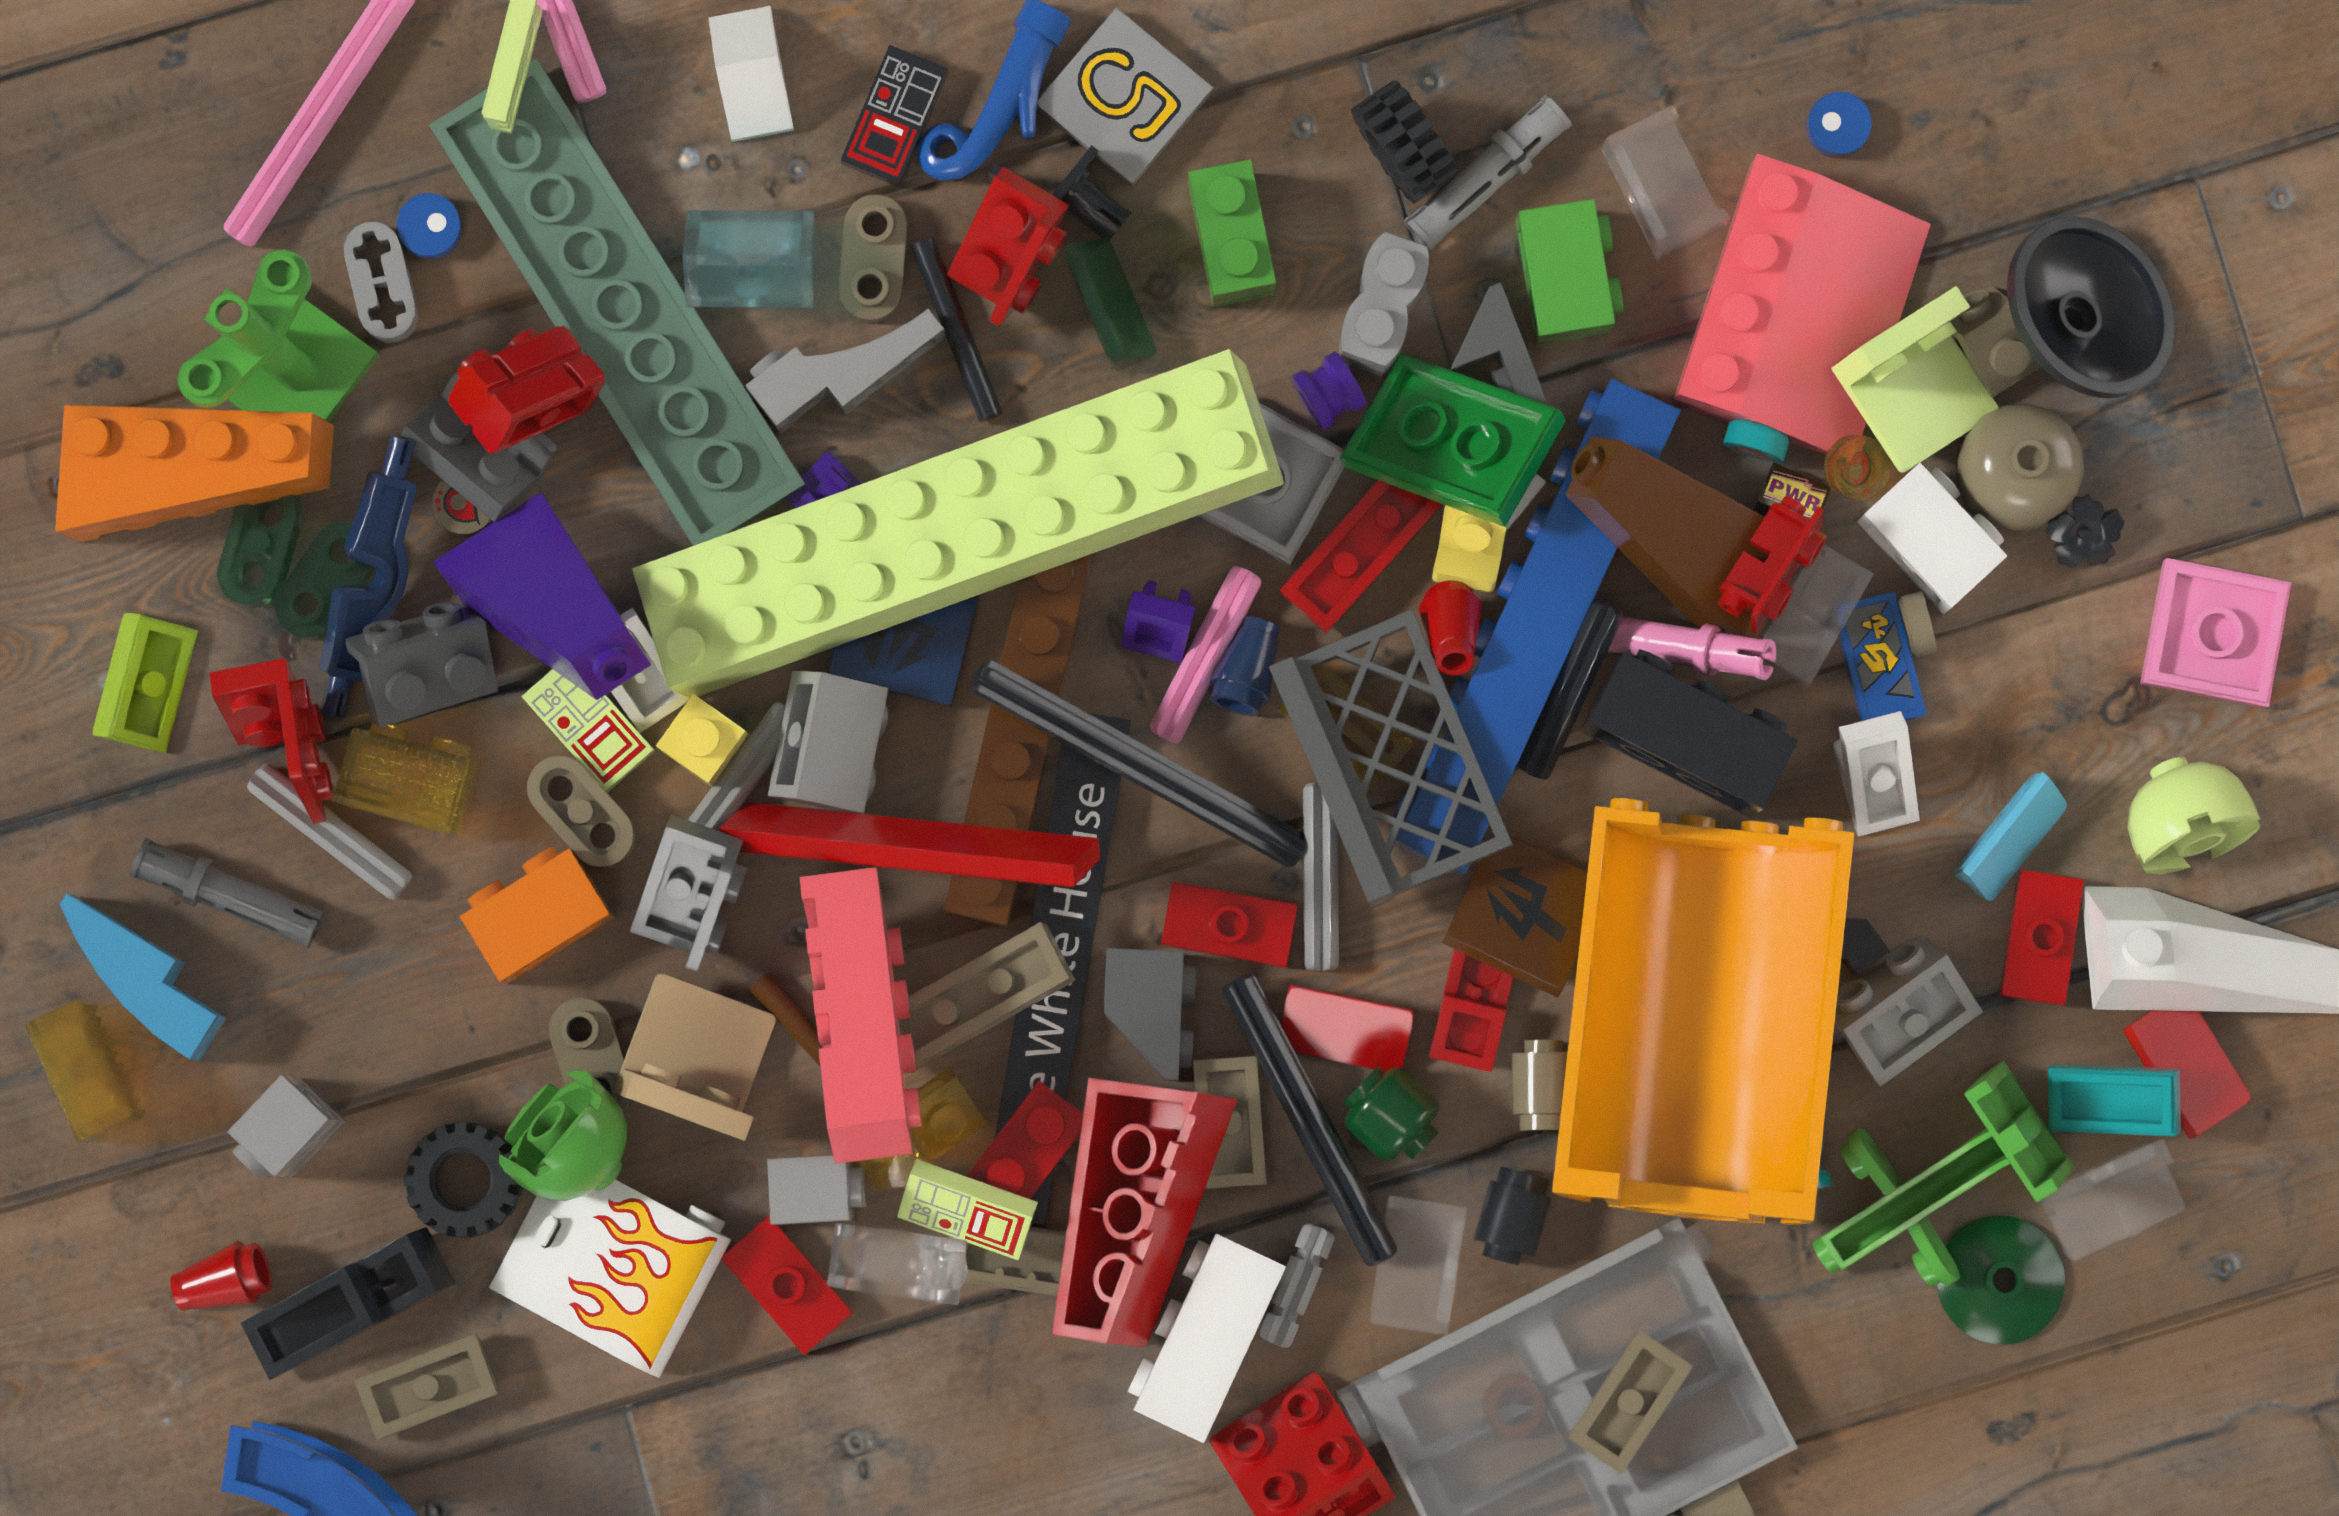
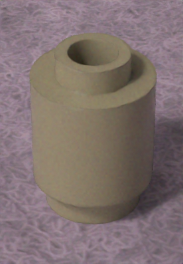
M1524 1040L1525 1053H1512L1513 1115H1520V1131L1559 1130L1568 1052H1563V1040Z

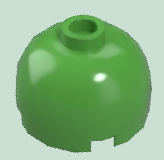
M573 1070L566 1073L574 1082L565 1085L560 1090L551 1083L540 1089L521 1109L504 1137V1140L512 1146L510 1151L512 1154L509 1156V1159L499 1154V1164L504 1172L519 1185L538 1197L558 1201L576 1199L591 1193L593 1190L601 1191L617 1178L621 1171V1158L626 1148L628 1125L620 1105L605 1086L588 1071Z

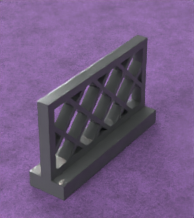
M1412 609L1296 659L1289 657L1269 666L1371 908L1394 900L1395 896L1513 846ZM1404 629H1407L1416 650L1406 676L1372 663L1381 639ZM1369 645L1364 659L1350 654L1352 651ZM1336 658L1360 667L1347 701L1321 691L1312 668ZM1420 662L1430 685L1414 679ZM1368 671L1402 684L1389 717L1355 705ZM1410 687L1434 696L1437 699L1441 710L1431 734L1397 721ZM1327 703L1343 709L1337 725L1333 720ZM1351 712L1385 725L1372 759L1346 750L1341 736ZM1445 721L1455 744L1439 738ZM1393 729L1427 742L1414 776L1379 763ZM1435 746L1460 755L1466 769L1456 793L1421 780ZM1351 761L1368 767L1362 783H1360ZM1376 771L1410 784L1397 818L1371 809L1366 794ZM1470 779L1480 803L1464 797ZM1418 788L1452 801L1439 835L1404 822ZM1460 804L1486 814L1495 838L1471 848L1446 839ZM1376 820L1393 826L1387 842H1385ZM1404 830L1435 843L1426 867L1400 878L1391 856L1400 831ZM1443 847L1458 852L1437 862Z

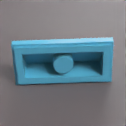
M2043 772L2035 773L2027 778L1954 869L1956 872L1954 876L1985 901L1990 902L1996 898L2067 808L2066 800Z

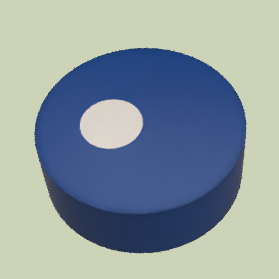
M1847 92L1829 93L1821 97L1814 104L1807 117L1806 132L1808 139L1818 152L1827 157L1845 158L1860 150L1869 137L1872 125L1871 115L1867 106L1857 96Z
M424 193L411 198L403 205L397 218V232L400 240L412 254L423 259H439L450 254L457 247L462 236L463 225L460 214L448 199L438 194Z

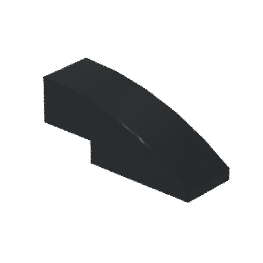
M424 1227L405 1234L362 1259L334 1271L241 1322V1325L269 1380L374 1328L456 1283L428 1228Z

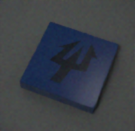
M980 595L834 647L828 674L886 687L890 693L952 707Z

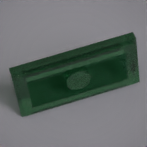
M1100 239L1075 242L1067 245V250H1065L1067 265L1112 370L1115 369L1117 372L1153 357L1156 354L1155 343L1112 243L1109 241L1106 244Z

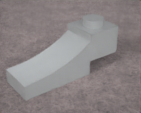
M927 309L910 322L889 334L847 350L823 355L803 356L797 347H794L785 355L781 349H776L761 359L750 370L754 379L745 386L751 397L781 434L829 396H832L847 415L946 339L945 331L931 311Z

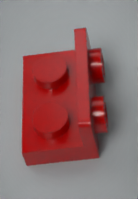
M1003 167L994 177L946 275L995 303L996 307L989 321L1001 327L1014 310L1024 314L1042 285V281L1034 277L1040 262L1048 266L1066 238L1067 232L1060 229L1059 225L1069 205Z

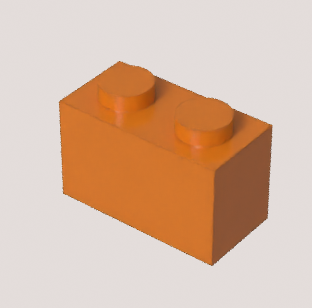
M555 846L550 847L522 865L527 875L506 888L500 880L495 881L467 899L472 909L459 917L499 982L507 985L615 918L582 862L571 849H567L559 854Z

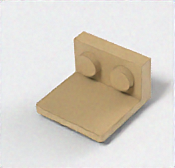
M658 974L653 981L612 1093L745 1141L754 1117L742 1113L774 1028L776 1018L768 1012L671 976Z

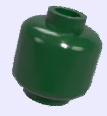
M1378 1065L1343 1101L1350 1108L1345 1117L1347 1129L1382 1161L1393 1160L1402 1152L1413 1160L1439 1133L1430 1124L1438 1114L1439 1102L1403 1067L1395 1066L1385 1072Z

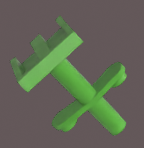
M275 250L268 253L261 260L247 303L228 288L211 303L209 312L203 320L221 334L222 337L182 364L178 373V385L182 394L190 402L202 408L217 407L228 400L241 411L314 413L330 423L380 355L308 302L305 297L312 283V274L308 264L292 251ZM228 303H235L242 310L241 319L232 326L222 325L219 321V311Z
M2004 1060L1982 1073L1964 1093L1986 1126V1129L1905 1182L1867 1131L1859 1127L1847 1135L1848 1143L1840 1147L1846 1164L1854 1175L1861 1180L1869 1175L1884 1195L1813 1241L1814 1250L1828 1271L1834 1274L1839 1270L1845 1269L1902 1231L1908 1229L1919 1249L1918 1252L1912 1255V1259L1921 1277L1932 1288L1940 1283L1948 1287L1960 1279V1274L1953 1258L1927 1218V1215L2009 1164L2012 1165L2036 1203L2061 1187L2075 1168V1165L2053 1132L2049 1131V1126Z

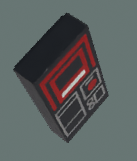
M889 45L841 157V164L900 188L947 78L948 68Z

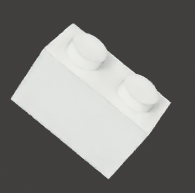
M1919 463L1875 503L1857 523L1912 582L1923 591L1941 613L1945 614L1999 565L2007 555L1999 547L2004 542L1999 531L1981 514H1977L1972 518L1955 500L1960 496V492L1955 484L1938 468L1934 467L1928 471Z

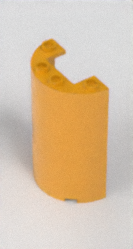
M1628 798L1611 799L1610 808L1595 806L1552 1192L1558 1196L1581 1202H1591V1198H1600L1606 1200L1608 1207L1678 1217L1765 1224L1766 1217L1781 1218L1780 1223L1787 1225L1812 1223L1815 1215L1854 832L1842 831L1843 822L1826 818H1805L1803 827L1789 826L1788 835L1779 834V825L1761 821H1742L1741 830L1715 828L1716 819L1701 815L1682 814L1677 816V824L1663 823L1660 813L1649 812L1648 802Z

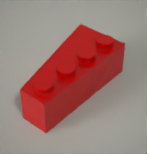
M1094 1078L1088 1079L1052 1335L1106 1344L1147 1348L1238 1099L1200 1092Z

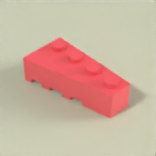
M877 867L799 877L801 896L809 927L805 929L815 990L812 991L817 1033L820 1046H823V1048H819L827 1130L834 1162L839 1164L913 1154L910 1128L922 1127L918 1090L917 1088L906 1089L904 1074L916 1072L912 1034L900 1035L899 1020L911 1018L906 980L895 981L893 967L905 965L900 927L888 929Z

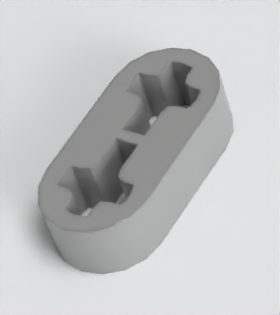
M364 222L356 226L347 235L344 243V258L358 315L365 330L376 340L384 343H398L407 339L415 331L419 321V308L404 247L396 233L387 225L379 222ZM376 236L381 245L391 246L390 252L381 255L385 276L376 278L370 263L366 259H358L357 253L367 249L366 239ZM387 287L390 298L396 306H405L406 309L405 313L396 316L397 326L392 329H387L381 320H372V314L379 312L382 308L378 290Z

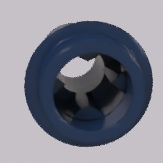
M1244 617L1241 628L1238 629L1209 681L1210 685L1214 687L1210 697L1213 703L1234 713L1257 716L1262 704L1270 702L1273 676L1269 666L1275 664L1277 638L1280 632V628L1277 625L1258 617Z

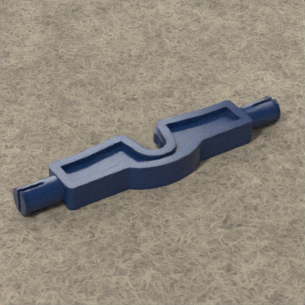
M389 435L390 439L382 471H369L367 474L360 505L344 544L345 553L348 558L367 566H374L375 577L366 586H347L342 584L332 592L327 633L319 661V668L329 675L320 711L329 716L335 717L336 715L339 718H346L354 680L363 682L359 661L348 653L345 640L362 634L363 628L373 622L386 620L398 606L406 587L408 560L403 541L417 490V485L406 477L417 441L403 436Z

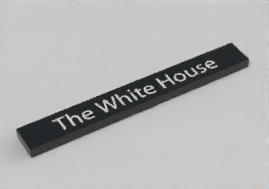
M1088 713L1129 736L1131 720ZM1063 743L1047 833L1098 838L1100 860L1074 887L1038 884L1031 927L1040 922L1048 925L1076 981L1015 1015L995 1138L1038 1081H1041L1064 1100H1067L1122 776ZM1055 1167L1030 1199L1038 1202L1032 1223L1043 1225L1046 1223Z

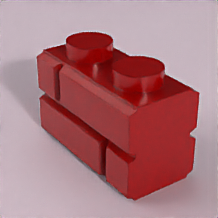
M564 325L561 327L557 326L541 334H537L534 329H528L514 337L506 348L491 355L487 349H481L467 357L457 370L459 378L448 398L450 407L466 426L471 424L472 433L488 453L491 454L493 452H500L588 413L605 383V374L587 353L584 355L581 353V345Z

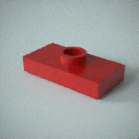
M2022 869L2018 870L1999 997L2061 1007L2066 1005L2084 879Z
M1172 881L1160 945L1286 968L1298 905Z
M770 1216L765 1218L721 1258L803 1355H806L854 1313L779 1225L770 1224Z

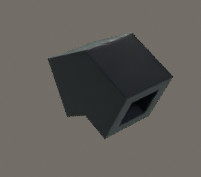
M1845 918L1841 960L1852 976H1855L1889 953L1890 950L1867 919Z

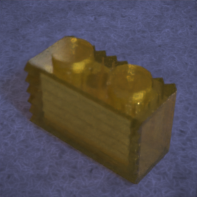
M372 722L370 731L353 727L343 765L340 769L336 790L333 794V802L344 807L462 838L483 766L477 760L468 758L471 747L434 737L431 748L407 742L410 730L391 724L379 728Z
M75 1000L28 1022L24 1026L77 1142L91 1143L143 1119L146 1110L138 1107L140 1098L132 1096L135 1087L127 1084L130 1075L122 1073L124 1063L116 1061L119 1052L111 1050L114 1041L106 1038L109 1029L101 1027L103 1017L95 1015L98 1006Z

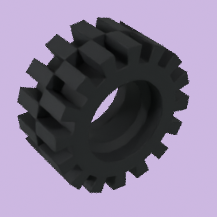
M1391 81L1351 109L1354 122L1360 128L1359 132L1363 139L1370 145L1369 149L1372 154L1378 158L1381 167L1387 175L1391 176L1398 190H1401L1403 195L1408 200H1411L1413 204L1458 175L1456 173L1457 168L1453 164L1454 160L1451 154L1444 148L1445 143L1442 138L1436 134L1433 124L1428 117L1424 116L1416 100H1412L1410 93L1404 87L1402 88L1398 81Z

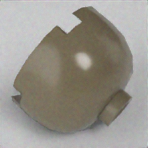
M2028 403L2005 405L1980 417L1974 427L1961 439L1956 459L1957 472L1955 473L1957 489L1968 509L1975 515L1981 514L1994 527L2000 529L2036 530L2048 524L2049 520L2066 510L2073 502L2074 497H2077L2084 475L2082 446L2072 427L2052 410Z

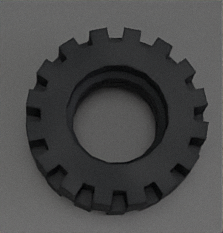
M456 1122L440 1126L427 1136H424L417 1143L418 1146L414 1152L410 1153L406 1163L408 1165L407 1172L404 1175V1186H406L408 1194L406 1198L410 1207L418 1215L417 1217L425 1225L441 1234L457 1238H470L495 1230L513 1214L517 1207L518 1199L522 1196L523 1187L504 1172L499 1164V1154L509 1159V1156L512 1154L510 1152L512 1146L504 1140L503 1135L484 1125L471 1122ZM459 1152H469L479 1156L486 1163L490 1172L491 1185L487 1195L478 1204L471 1207L459 1208L450 1204L442 1197L438 1188V1173L441 1165L450 1156Z

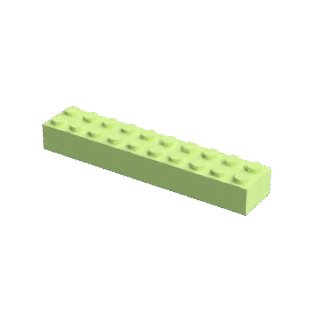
M1230 349L637 566L632 568L668 689L688 698L692 694L699 697L1285 483L1247 366Z

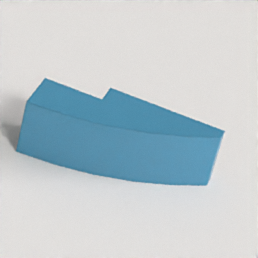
M66 893L60 903L61 909L76 941L98 976L121 1004L155 1036L189 1060L200 1062L226 1020V1017L173 985L186 963L81 898Z

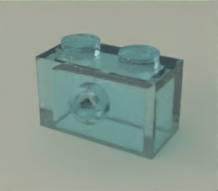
M688 210L683 248L686 307L813 308L817 269L815 211Z

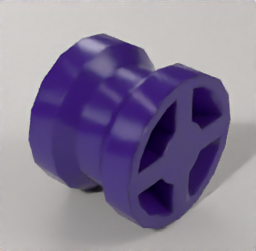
M1336 351L1325 356L1322 366L1314 371L1301 370L1291 376L1293 385L1303 404L1322 431L1333 426L1336 416L1346 410L1356 412L1367 405L1355 378Z

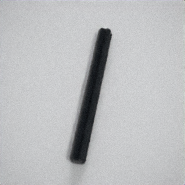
M993 660L984 661L976 671L972 680L971 690L980 698L1285 867L1295 866L1303 856L1307 844L1304 841V833Z

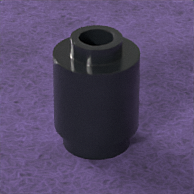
M1500 1167L1497 1180L1489 1181L1473 1240L1485 1243L1482 1256L1519 1266L1522 1254L1535 1257L1551 1198L1546 1196L1549 1180L1514 1169Z

